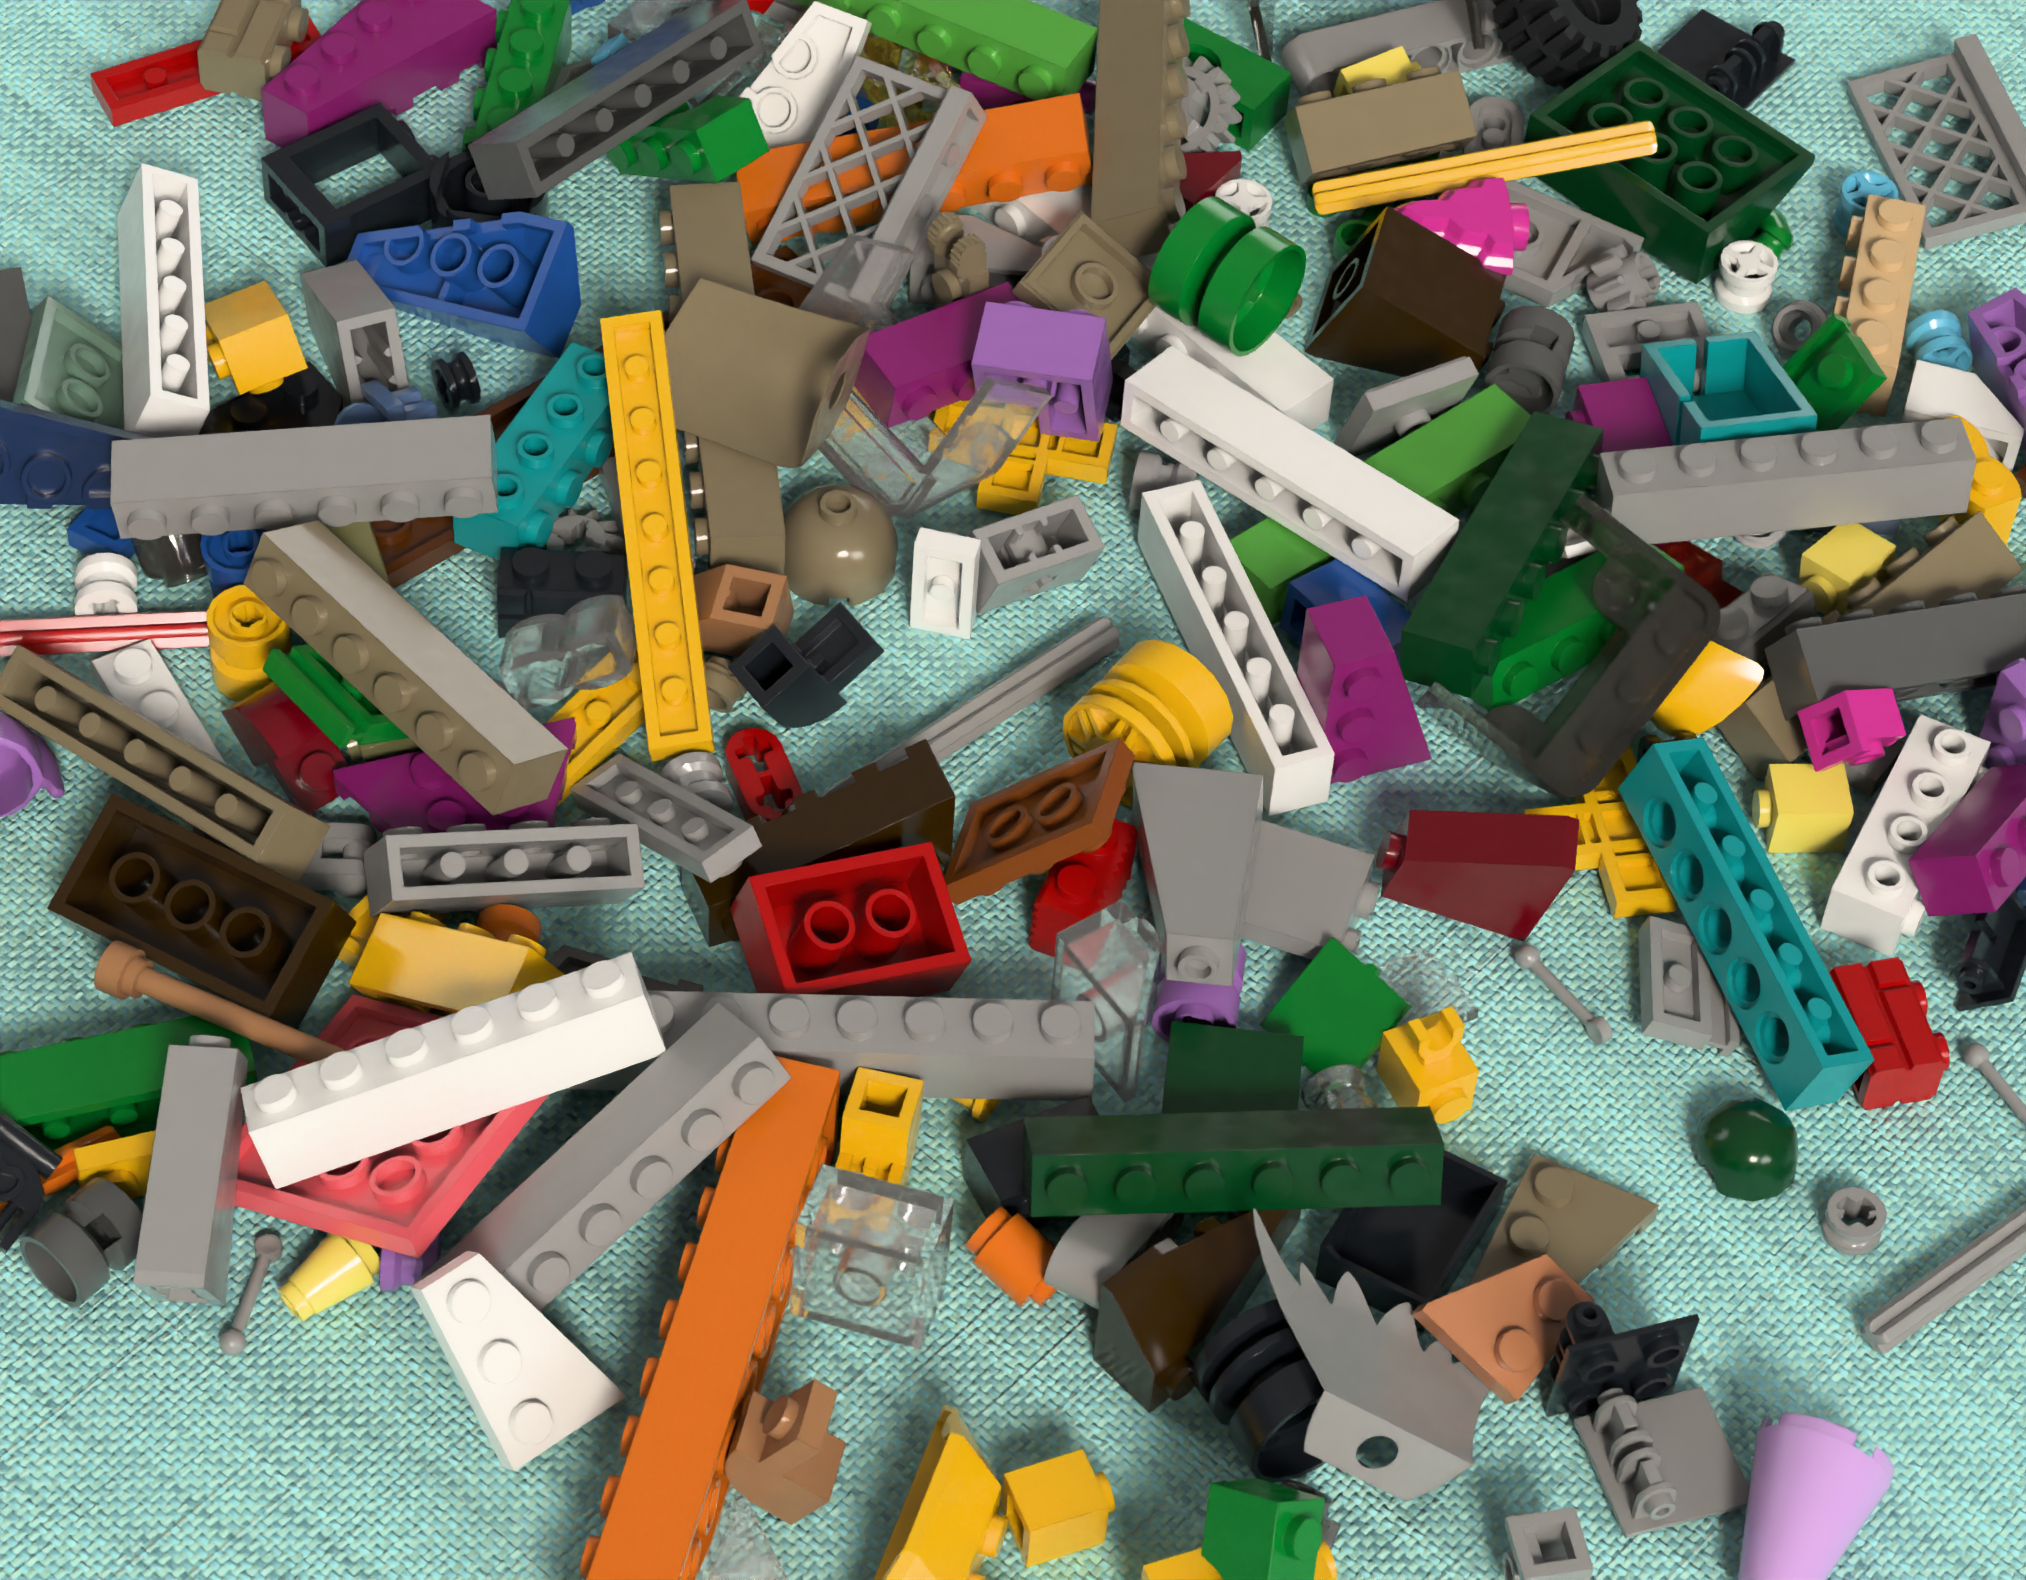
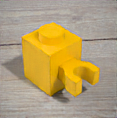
M1453 1006L1384 1031L1376 1072L1398 1107L1430 1106L1434 1119L1439 1124L1449 1123L1459 1118L1465 1111L1471 1109L1479 1073L1478 1068L1460 1041L1465 1025Z

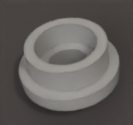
M1805 300L1793 301L1782 307L1776 314L1772 324V338L1777 349L1791 358L1828 319L1826 312L1820 306ZM1802 321H1809L1811 325L1810 335L1805 340L1798 341L1795 337L1796 326Z

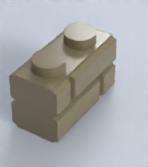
M221 0L197 50L200 85H203L205 90L225 94L235 91L239 97L262 101L261 89L290 64V47L293 41L301 43L304 40L309 22L308 9L301 7V0Z

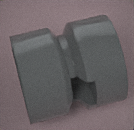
M1522 306L1508 312L1503 317L1499 327L1493 354L1483 384L1484 389L1496 384L1531 416L1534 411L1548 414L1556 408L1575 342L1573 328L1566 318L1554 310L1541 306Z
M94 1177L67 1199L63 1205L64 1215L50 1213L26 1233L19 1242L21 1253L36 1278L57 1299L71 1307H80L110 1280L109 1268L123 1270L137 1256L143 1214L124 1191L102 1177Z

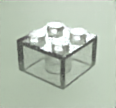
M822 1164L796 1223L790 1314L922 1350L945 1292L954 1199Z

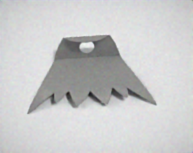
M1253 1209L1255 1233L1271 1286L1284 1316L1324 1389L1307 1427L1304 1452L1405 1502L1435 1490L1473 1465V1437L1480 1408L1490 1389L1462 1362L1459 1361L1453 1364L1451 1352L1438 1340L1431 1343L1425 1351H1422L1417 1336L1415 1320L1411 1315L1413 1311L1410 1303L1405 1302L1396 1305L1384 1314L1377 1325L1359 1284L1350 1272H1345L1337 1283L1332 1304L1329 1303L1312 1273L1303 1263L1299 1264V1285L1279 1256L1256 1209ZM1375 1436L1389 1437L1398 1446V1452L1394 1460L1380 1468H1370L1356 1458V1452L1360 1444Z

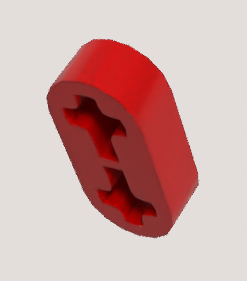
M748 728L736 732L728 740L725 748L726 777L745 821L757 815L765 818L767 822L781 816L783 811L774 812L770 805H764V796L771 794L778 809H786L793 803L792 799L803 795L783 746L774 734L764 729ZM754 755L758 762H764V771L757 773L752 760L744 757Z

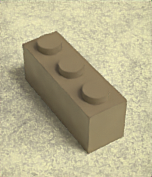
M1430 66L1407 74L1406 82L1387 86L1384 78H1378L1353 86V94L1332 98L1330 91H1319L1297 99L1298 106H1295L1286 116L1284 124L1301 186L1320 180L1352 175L1439 155L1441 150L1452 152L1464 149L1477 134L1460 70L1441 73L1439 66Z

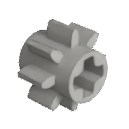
M1620 244L1598 254L1600 261L1591 264L1593 273L1587 277V290L1592 303L1601 313L1645 308L1656 301L1653 294L1658 292L1660 288V278L1654 262L1644 252L1636 251L1628 255L1625 246Z

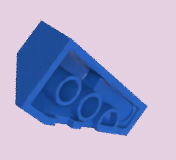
M521 211L503 213L500 220L476 223L473 219L467 218L453 220V226L427 230L416 225L358 233L346 261L358 260L396 310L509 347L558 359L562 355L581 306L574 227L566 221Z

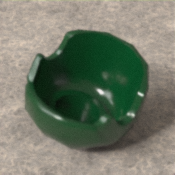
M1756 1097L1725 1101L1701 1119L1695 1142L1697 1159L1700 1167L1707 1166L1712 1173L1716 1189L1719 1193L1726 1197L1754 1202L1777 1197L1794 1183L1798 1163V1136L1790 1118L1782 1110Z

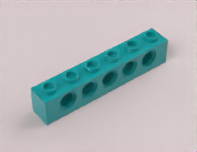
M1696 738L1652 744L1618 787L1629 812L1784 1110L1789 1111L1837 1102L1875 1060L1705 739Z

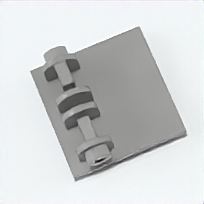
M1703 1387L1636 1403L1634 1397L1625 1395L1623 1389L1612 1388L1603 1392L1598 1397L1597 1401L1600 1407L1595 1414L1574 1419L1573 1423L1625 1538L1747 1507L1749 1486Z

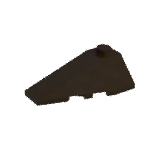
M1302 1209L1256 1210L1278 1253L1300 1221ZM1234 1211L1230 1220L1224 1224L1219 1223L1211 1216L1197 1223L1193 1231L1195 1237L1191 1241L1178 1246L1170 1238H1167L1153 1245L1102 1283L1093 1360L1147 1412L1151 1413L1169 1398L1173 1401L1183 1398L1195 1387L1191 1380L1193 1363L1203 1347L1224 1326L1238 1317L1267 1272L1255 1233L1253 1211Z

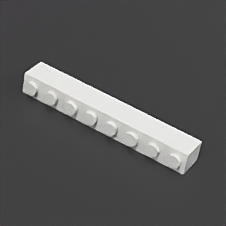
M1078 186L1067 192L1050 191L1022 196L1011 202L994 201L967 207L977 210L995 226L1042 248L1043 244L1050 237L1060 235L1080 210L1091 219L1092 186ZM1159 252L1136 258L1152 271ZM1155 307L1131 336V338H1135L1156 356L1170 346L1175 347L1280 412L1295 419L1310 430H1314L1328 420L1334 378L1276 332L1257 350L1246 356L1239 357L1204 337L1200 333L1198 325L1186 326Z

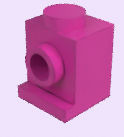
M1892 688L1845 690L1797 712L1815 772L1825 771L1846 761L1849 766H1855L1877 760L1885 755L1883 747L1891 746L1898 739L1907 736Z

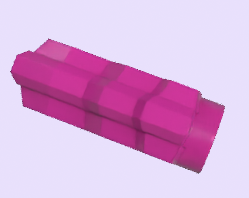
M1504 178L1471 180L1468 188L1445 190L1437 200L1411 201L1393 208L1477 257L1484 268L1503 275H1511L1513 273L1514 251H1525L1528 243L1530 223L1528 206L1526 203H1510Z

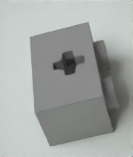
M1078 494L970 532L968 537L981 540L976 603L977 615L1082 579L1105 547Z

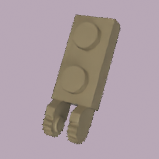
M946 211L935 217L927 232L929 235L927 237V246L934 252L932 284L935 289V309L989 289V270L986 268L985 243L974 233L972 235L969 233L965 236L964 229L962 228L964 226L962 224L963 221L952 211Z

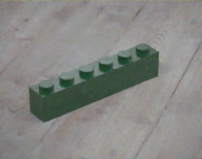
M1537 411L1533 412L1401 630L1400 668L1404 680L1471 698L1483 676L1491 677L1494 674L1500 660L1502 643L1506 637L1513 639L1518 633L1527 600L1535 601L1539 597L1548 564L1550 562L1555 564L1559 562L1566 545L1569 528L1571 526L1579 527L1584 518L1588 496L1592 490H1596L1600 453H1602V428Z
M1430 1106L1025 1117L1023 1122L1022 1180L1031 1217L1253 1211V1209L1288 1210L1441 1205L1444 1142Z

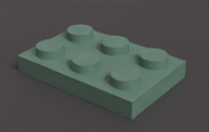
M47 295L33 312L13 403L125 430L122 344Z

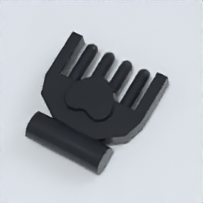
M1 1112L0 1203H8L0 1212V1232L17 1210L23 1213L0 1242V1251L6 1254L39 1212L45 1194L39 1175L47 1180L63 1158Z

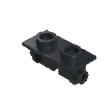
M2016 890L2012 892L1996 912L1977 913L1974 922L1980 930L1970 932L1962 957L1954 969L1957 985L1962 990L1956 1005L1958 1011L2014 1002L2026 968V906H2023L2017 898Z

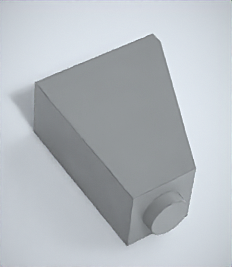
M358 260L301 273L300 278L310 330L335 387L343 397L344 407L361 402L371 404L361 393L360 384L378 380L390 392L409 388L395 307Z

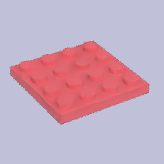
M353 994L317 1038L348 1051L391 1036L400 1030L414 1028L440 1019L442 1016ZM297 1060L290 1070L302 1067L308 1063ZM548 1095L279 1189H275L248 1133L247 1122H245L241 1132L235 1206L419 1259Z

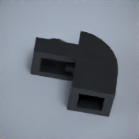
M839 602L794 644L774 625L728 666V669L776 722L785 727L799 728L815 724L842 708L847 701L839 692L885 651L854 615Z

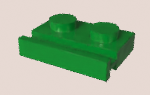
M1834 313L1782 366L1817 413L1816 431L1838 430L1887 379L1862 339L1854 335L1850 329L1852 324L1849 319Z
M309 644L293 646L290 654L286 655L279 648L271 649L262 670L339 749L346 748L352 739L360 745L408 738L406 734Z

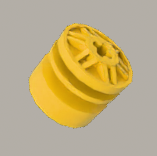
M1150 639L1137 642L1105 674L1103 680L1098 681L1064 715L1062 734L1072 758L1121 738L1135 757L1120 804L1132 807V771L1134 762L1197 768L1231 734L1233 714L1228 697L1219 682L1196 657L1175 644Z

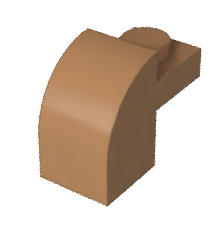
M813 1379L789 1396H780L775 1402L754 1390L750 1392L743 1402L725 1463L726 1476L734 1489L751 1503L790 1525L830 1501L846 1442L827 1432L838 1392L816 1379Z

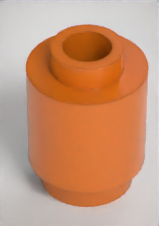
M1002 1206L999 1207L981 1224L965 1244V1247L975 1256L973 1264L1020 1308L1031 1299L1041 1307L1057 1291V1289L1044 1283L1046 1268L1056 1246L1020 1213L1012 1216Z

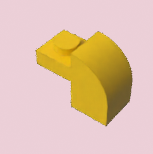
M858 1066L842 1116L840 1152L823 1202L822 1220L889 1234L898 1201H903L911 1171L920 1125L924 1080Z

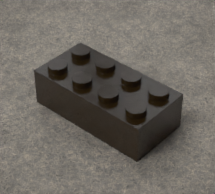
M113 793L47 907L49 911L72 929L106 946H109L115 940H119L143 950L146 955L145 958L153 962L154 970L297 1030L357 923L335 901Z

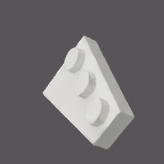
M813 2L772 54V60L751 87H746L739 96L750 99L769 149L813 141L856 56L861 55L872 25L871 22L822 3Z
M466 1251L410 1287L503 1468L516 1471L627 1397L479 1253Z

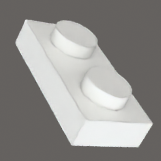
M919 528L913 552L909 627L970 640L976 617L980 539L961 536L952 532Z

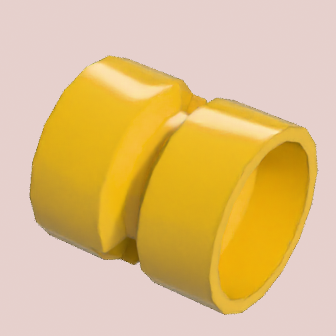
M237 585L226 589L211 601L207 609V629L213 682L220 693L231 700L240 701L272 681L262 669L271 649L279 648L285 655L290 654L292 649L290 627L245 585Z

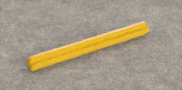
M1646 120L1325 179L1313 183L1314 204L1318 214L1328 215L1442 194L1445 190L1468 188L1471 180L1504 178L1505 182L1650 156L1657 152V138L1652 122Z

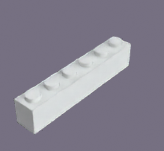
M141 163L117 215L124 427L126 431L154 438L198 435L210 411L198 179Z
M1173 346L1167 348L1125 380L1120 426L1406 602L1430 584L1457 539L1460 521L1458 518Z
M1200 479L1143 492L1137 542L1191 655L1196 657L1215 676L1228 697L1233 714L1230 737L1247 772L1263 774V806L1268 816L1328 802L1335 753Z
M629 952L609 960L596 962L589 967L543 983L532 984L523 990L489 1002L466 1007L457 1013L417 1027L400 1030L391 1036L348 1051L334 1053L325 1059L302 1067L268 1076L261 1081L241 1087L240 1089L248 1133L275 1189H279L507 1108L658 1057L666 1051L652 1001L633 953Z

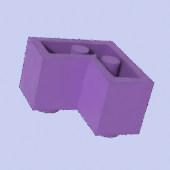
M986 301L971 363L976 395L1036 403L1040 434L1100 442L1113 383L1106 317L1094 316L1090 312L1080 309H1070L1061 312L1035 308L1028 303L1020 301H1010L1005 304Z

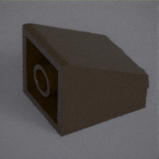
M1387 206L1329 271L1304 352L1316 358L1406 377L1464 356L1466 358L1470 356L1479 372L1492 353L1494 343L1488 340L1489 335L1505 308V302L1500 297L1506 275L1484 268L1477 257Z

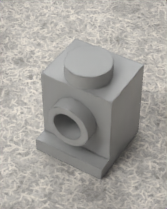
M1575 1507L1506 1517L1504 1525L1511 1551L1504 1552L1503 1555L1505 1580H1591L1594 1568Z

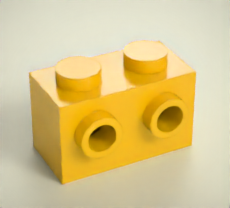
M266 281L204 304L208 363L211 362L219 381L227 377L230 378L239 395L248 391L251 394L269 392L279 387L284 382V377L308 368L289 316Z

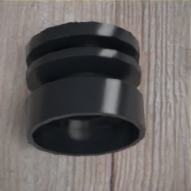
M1272 1299L1246 1311L1224 1326L1203 1347L1193 1363L1191 1380L1205 1401L1209 1403V1408L1221 1424L1229 1425L1228 1437L1254 1476L1260 1480L1276 1483L1285 1479L1290 1480L1300 1477L1321 1467L1326 1462L1304 1452L1307 1427L1324 1389L1284 1316L1278 1300Z

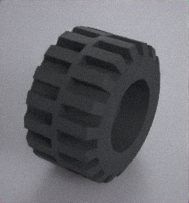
M1492 0L1496 6L1492 10L1494 21L1499 24L1501 29L1499 34L1503 42L1507 43L1512 50L1511 55L1518 63L1521 61L1526 66L1529 74L1535 78L1542 77L1545 84L1554 88L1560 85L1563 89H1567L1637 39L1640 40L1642 33L1639 26L1643 22L1642 11L1636 3L1639 0Z

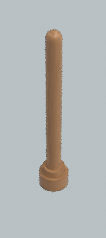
M113 941L103 952L96 967L94 985L99 991L121 1000L129 996L139 998L144 994L310 1064L325 1059L334 1053L347 1051L154 970L153 962L145 958L146 955L143 950L122 941Z

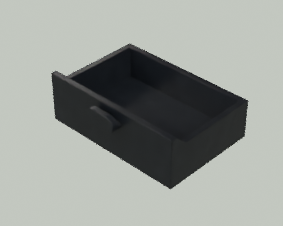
M1444 1150L1441 1205L1344 1208L1320 1244L1315 1279L1336 1289L1342 1275L1345 1272H1350L1359 1284L1368 1306L1385 1314L1401 1303H1410L1412 1311H1414L1418 1306L1447 1295L1501 1209L1507 1180ZM1414 1318L1416 1329L1424 1332L1426 1328Z

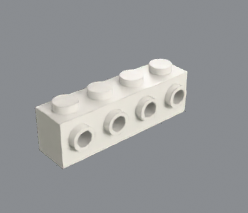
M1922 714L1919 715L1831 888L1820 928L1890 957L1893 956L1903 934L1912 938L1916 936L1926 909L1921 900V895L1908 860L1989 770L1983 766L1991 744L1990 741Z

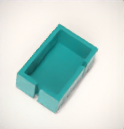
M1756 331L1704 337L1700 396H1693L1697 343L1693 338L1642 344L1640 378L1646 377L1673 446L1816 431L1817 413Z

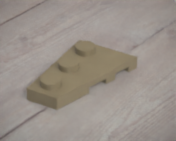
M1534 1154L1468 1286L1545 1254L1579 1284L1596 1268L1601 1270L1617 1255L1618 1248L1636 1231L1640 1234L1655 1221L1659 1205Z

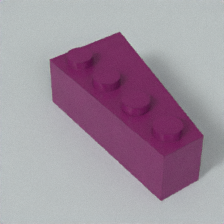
M362 0L261 89L265 139L284 148L379 103L390 114L393 113L395 116H398L414 107V97L434 86L443 91L459 82V73L474 64L484 68L489 47L498 48L495 36L497 23L496 9L479 0Z

